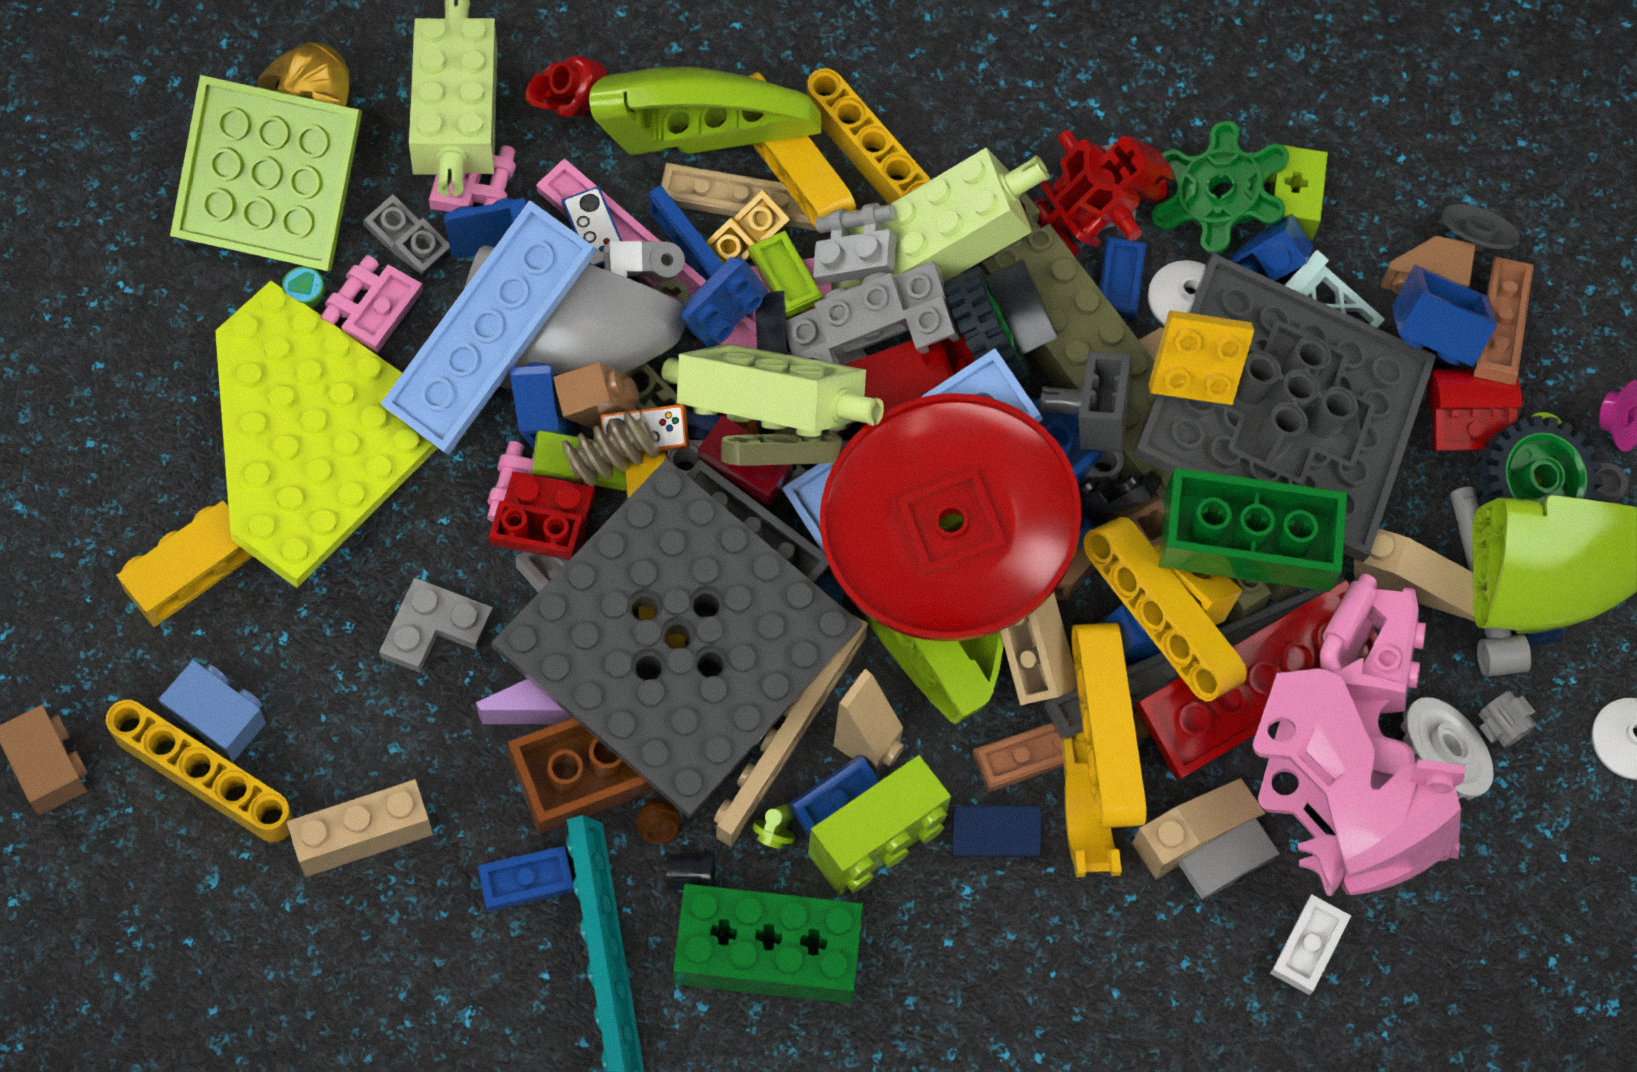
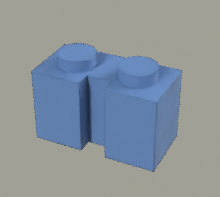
M192 660L158 700L165 714L191 733L194 732L204 739L207 745L233 763L266 724L260 709L262 703L247 690L241 689L238 693L228 686V678L216 667L208 664L204 668Z

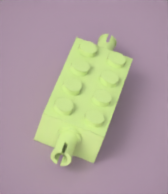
M445 0V19H415L409 130L413 175L439 173L437 190L446 197H449L450 183L453 184V197L462 194L464 190L463 173L494 174L497 83L495 19L468 18L470 0H458V6H454V0Z
M984 148L891 203L896 209V219L883 222V230L890 228L897 236L894 273L891 274L898 276L933 261L939 266L944 282L1031 233L1032 230L1019 195L1044 180L1050 179L1042 160L1036 155L1028 162L1009 172L987 148ZM864 226L850 228V235L864 233ZM864 278L831 283L832 290L838 288L851 289L863 284Z
M728 343L679 354V360L677 358H668L664 362L661 372L662 379L666 384H677V404L693 407V412L696 414L715 415L718 412L725 413L727 418L734 422H749L752 419L759 420L764 428L785 429L792 427L796 428V434L801 436H821L822 430L825 429L844 430L846 429V424L856 421L874 426L879 424L884 412V404L881 399L864 397L865 369Z

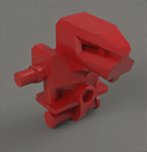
M1070 130L1062 132L1058 136V141L1065 150L1066 155L1060 160L1063 175L1054 184L1045 180L1040 184L1056 209L1052 212L1045 198L1033 202L1040 211L1038 220L1041 223V228L1050 224L1075 257L1079 254L1080 248L1069 237L1068 234L1071 232L1079 241L1098 247L1101 241L1097 235L1112 222L1117 229L1123 232L1128 241L1138 239L1142 231L1134 221L1132 213L1142 199L1156 203L1166 197L1167 183L1173 182L1176 177L1172 167L1156 148L1130 136H1122L1106 151L1103 147L1088 140H1081L1079 142Z

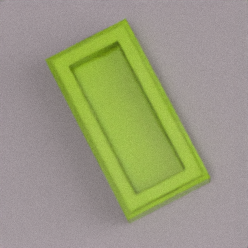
M786 231L748 247V254L769 291H784L785 319L815 306L814 303L823 299L820 290Z

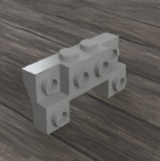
M932 261L898 276L879 272L867 276L863 279V284L851 289L838 288L828 292L825 295V299L814 303L815 309L785 321L786 339L792 356L839 364L836 355L844 357L909 330L915 348L921 354L930 351L929 345L949 338L952 342L960 340L951 307L947 300L948 297L945 293V282L939 266Z

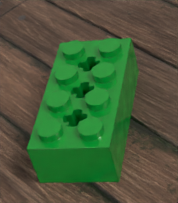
M1174 467L1165 492L1158 567L1330 592L1342 573L1347 492Z
M684 884L673 970L674 984L851 1004L855 986L863 904ZM719 933L729 934V944H718V937L716 936H719ZM763 938L773 939V950L763 949V943L761 942ZM808 943H816L818 945V955L808 954V948L806 947Z

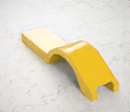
M1069 718V719H1067V722H1068L1069 726L1071 727L1070 718ZM1084 732L1076 735L1074 739L1071 737L1065 740L1063 737L1061 743L1065 775L1066 831L1076 877H1085L1086 872H1110L1111 876H1120L1122 872L1120 852L1115 847L1111 828L1099 829L1096 822Z

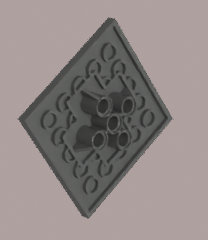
M1212 253L1206 263L1187 313L1252 323L1254 334L1233 405L1155 394L1132 457L1171 475L1175 467L1347 492L1343 553L1364 562L1370 555L1436 355L1424 349L1414 348L1398 337Z
M666 458L491 642V647L690 819L862 627V623ZM699 604H709L716 610V615L702 618L696 614L694 608ZM647 606L653 609L656 616L651 620L640 621L633 615V611L638 607ZM672 634H680L688 641V645L684 648L673 649L668 646L665 639ZM705 662H712L720 668L721 673L717 676L705 677L699 672L698 666ZM650 665L655 667L660 675L654 680H643L637 675L636 671L641 666Z

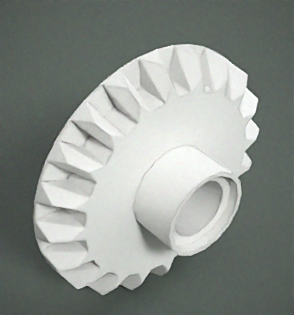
M1425 697L1417 699L1409 705V708L1403 713L1404 721L1400 726L1405 733L1404 743L1409 745L1414 753L1415 764L1418 759L1465 766L1464 783L1455 787L1458 799L1464 797L1471 800L1485 793L1493 781V764L1486 744L1470 721L1454 707L1439 699Z

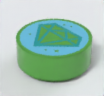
M305 266L294 268L283 279V291L310 308L318 305L325 295L322 276L313 268Z

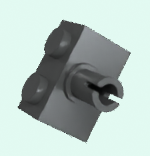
M1089 351L1084 385L1081 386L1080 390L1043 386L1040 406L1042 414L1078 415L1080 449L1123 452L1132 388L1131 354Z

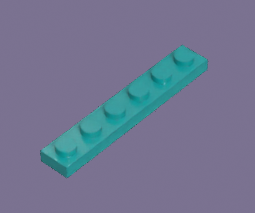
M580 815L567 820L569 835L567 836L566 844L568 852L574 861L576 877L573 880V887L581 904L583 919L580 923V930L588 947L590 962L587 966V973L590 983L594 987L597 1003L594 1016L596 1024L601 1030L604 1045L601 1056L602 1065L605 1072H644L603 823Z

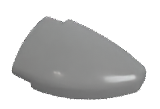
M483 245L479 248L465 287L495 247ZM588 264L513 367H526L527 364L533 362L551 365L557 375L600 361L622 373L628 372L677 344L687 324L682 318L685 307L678 300L644 284ZM510 372L499 387L512 389Z

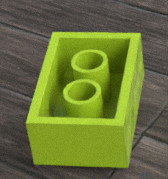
M918 755L811 828L808 855L838 896L848 889L855 893L873 879L872 872L884 864L888 868L895 866L908 855V847L918 840H921L923 844L927 843L944 829L942 824L948 815L947 810L951 796L921 756Z

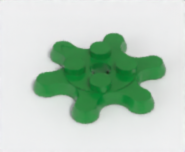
M1222 121L1211 129L1210 146L1201 155L1188 156L1175 149L1163 152L1162 155L1175 173L1176 177L1174 180L1177 183V191L1171 199L1155 207L1152 212L1154 224L1162 230L1171 231L1185 223L1194 222L1196 225L1202 226L1201 245L1204 250L1217 255L1225 253L1229 248L1231 242L1230 233L1235 225L1248 223L1252 219L1260 221L1267 226L1279 224L1285 214V205L1280 198L1268 194L1264 190V184L1270 177L1282 172L1289 162L1288 150L1281 144H1271L1256 153L1244 152L1238 146L1240 136L1238 126L1231 121ZM1220 183H1229L1233 186L1227 193L1221 195V198L1212 194L1213 188Z

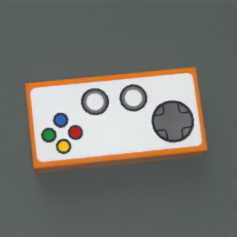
M680 404L642 409L657 440L659 452L690 448L686 406ZM640 410L628 411L636 420L640 419ZM625 412L601 415L602 431L605 434L610 433L608 423L610 419H613L620 427L625 426Z

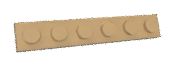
M853 615L862 623L861 629L783 714L787 718L780 729L772 728L768 732L760 747V750L764 752L756 766L752 763L746 766L737 782V786L741 787L733 801L728 798L725 799L714 817V821L718 823L716 833L718 840L732 847L865 641L868 628L867 622Z

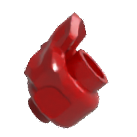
M570 56L560 63L554 62L550 64L542 74L536 73L526 89V100L535 107L554 110L559 116H583L587 110H590L589 95L591 88L599 79L608 76L607 71L602 63L583 56Z

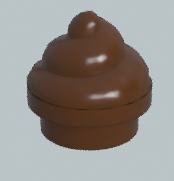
M651 798L640 809L636 818V826L638 832L647 842L652 844L666 843L672 840L678 833L680 816L675 806L664 800Z

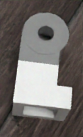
M610 241L604 246V270L626 278L649 277L656 282H663L664 280L674 278L684 267V254L680 247L674 243Z

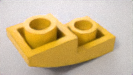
M761 190L734 218H730L706 243L723 264L731 256L735 259L741 257L748 261L751 258L748 254L749 246L776 235L792 218L765 190Z

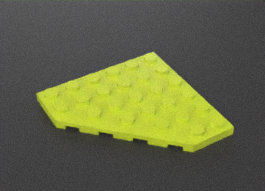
M269 281L215 330L231 541L298 588L438 447L380 404L400 378L402 372L334 324L320 318V314L285 293L273 281Z

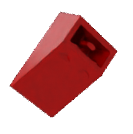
M958 329L960 340L952 342L947 338L928 346L930 351L921 354L915 348L913 340L844 366L866 370L864 397L881 399L884 404V412L904 402L920 398L975 362L971 350L968 349L965 343L964 336Z

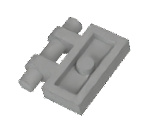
M878 203L863 205L862 210L847 212L845 209L830 211L828 216L818 217L816 219L817 231L819 233L831 232V239L816 241L813 279L819 285L865 278L879 272L886 274L894 273L897 236L890 228L883 230V222L896 219L894 205L880 206ZM864 226V233L850 235V228Z

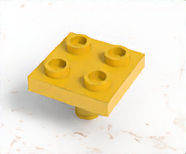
M1169 310L1148 384L1150 392L1152 394L1233 405L1254 334L1252 323Z

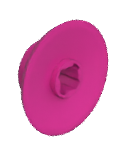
M1637 379L1628 382L1621 392H1609L1604 398L1600 409L1599 421L1602 430L1611 432L1615 446L1623 452L1630 451L1637 445Z

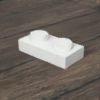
M1311 894L1270 974L1311 995L1351 915Z

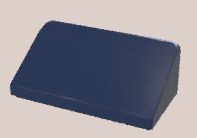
M1040 806L953 807L951 815L953 857H1040Z

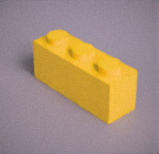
M222 500L215 506L203 508L195 515L193 521L180 531L175 530L166 534L159 541L158 546L144 556L139 555L129 560L124 565L122 571L117 574V577L126 594L150 624L156 627L249 561L253 556L231 541L229 508Z

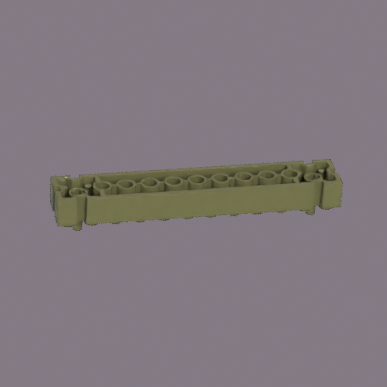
M1026 192L1019 195V199L1032 232L967 270L980 266L987 276L1024 259L1041 294L1043 305L1058 334L1057 339L1029 351V353L1055 388L1080 390L1081 386L1084 385L1089 351L1131 354L1132 388L1122 452L1124 462L1120 475L1125 478L1130 474L1136 473L1140 477L1152 470L1161 483L1154 495L1164 501L1166 487L1171 474L1132 457L1155 394H1152L1148 387L1155 361L1052 226L1048 224L1040 228L1037 224L1040 211ZM1229 577L1243 591L1227 617L1231 623L1262 611L1270 596L1275 602H1278L1300 587Z

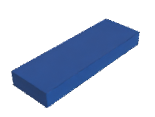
M662 185L649 192V213L672 243L680 247L684 258L693 270L707 281L723 263Z

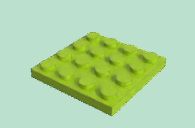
M200 75L170 236L331 271L362 110Z

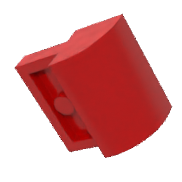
M1432 369L1427 382V411H1432V451L1482 450L1486 447L1485 443L1489 438L1506 426L1517 422V408H1522V395L1518 377L1515 385L1473 377L1474 369Z
M512 471L504 501L500 500L489 534L490 544L496 547L570 560L586 543V528L596 496L595 487Z

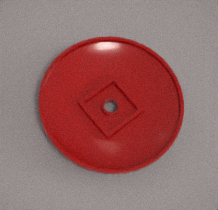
M960 393L936 394L910 400L884 412L879 424L874 426L866 424L847 443L833 464L825 483L820 507V532L824 552L835 579L850 600L866 615L891 630L914 638L943 642L964 641L997 633L1013 626L1039 608L1053 594L1071 566L1079 542L1082 521L1080 493L1073 468L1053 436L1032 417L1011 405L989 397ZM949 514H957L964 519L963 526L955 532H947L940 527L941 520Z

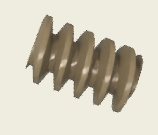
M640 410V419L638 420L628 411L625 412V426L620 427L613 419L608 420L610 432L608 434H605L598 426L593 427L594 440L591 442L583 433L578 434L579 447L576 449L567 440L562 441L568 464L581 485L582 479L591 487L597 485L598 473L606 480L612 478L613 465L620 472L627 471L629 467L628 457L636 465L644 463L643 450L652 458L659 456L657 440L642 410Z

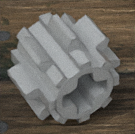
M1510 691L1505 692L1490 702L1478 714L1484 722L1479 728L1491 743L1499 741L1506 748L1523 738L1536 726V723L1530 717L1535 711L1523 695L1515 698Z

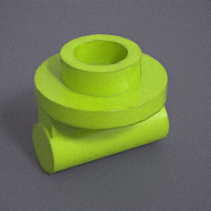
M788 804L768 810L765 814L766 821L756 820L752 827L759 834L758 841L777 849H782L783 844H793L796 836L787 827L789 821L794 819L795 814Z

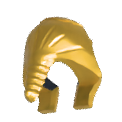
M307 42L286 52L271 63L259 77L257 85L259 88L346 106L350 72L345 60L334 48L323 43Z

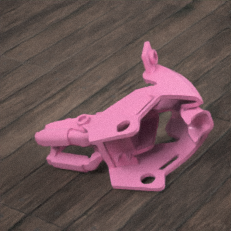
M1361 574L1358 581L1351 582L1323 633L1324 643L1320 651L1321 669L1277 673L1253 741L1254 752L1260 757L1269 758L1258 795V803L1265 812L1293 814L1314 837V839L1298 844V851L1313 855L1299 860V867L1315 871L1320 876L1325 893L1328 896L1334 894L1339 884H1341L1344 892L1348 895L1369 893L1397 885L1420 874L1438 861H1446L1449 858L1458 859L1460 851L1461 806L1455 787L1464 783L1465 766L1418 759L1415 764L1414 753L1410 746L1404 742L1384 737L1378 725L1380 713L1404 712L1408 687L1417 688L1420 662L1412 660L1414 648L1423 649L1426 623L1418 622L1419 608L1415 589L1404 588L1403 592L1376 589L1377 580L1368 574ZM1375 626L1380 630V633L1364 663L1363 658L1359 660L1358 658ZM1280 721L1275 739H1272L1268 734V729L1273 723ZM1281 772L1294 774L1299 782L1296 791L1290 795L1277 793L1272 787V781L1277 774ZM1307 803L1336 835H1326L1305 812L1304 808Z

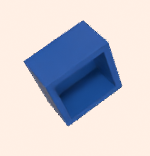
M1415 264L1392 304L1398 334L1406 344L1417 349H1423L1424 346L1438 352V355L1443 360L1454 365H1460L1463 362L1474 367L1497 326L1488 296Z

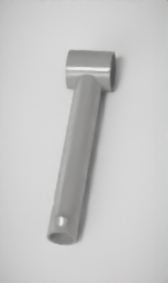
M1463 487L1451 492L1450 497L1458 522L1469 571L1473 572L1472 521L1476 510L1479 508L1475 489L1473 487ZM1484 628L1486 639H1480L1477 645L1478 664L1484 677L1523 673L1530 670L1531 651L1524 634L1512 635L1511 630Z

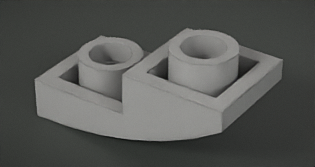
M394 194L363 221V226L420 274H423L450 250L449 243L424 218L419 220Z
M1255 817L1181 859L1178 865L1203 900L1233 885L1242 876L1272 862L1280 853Z

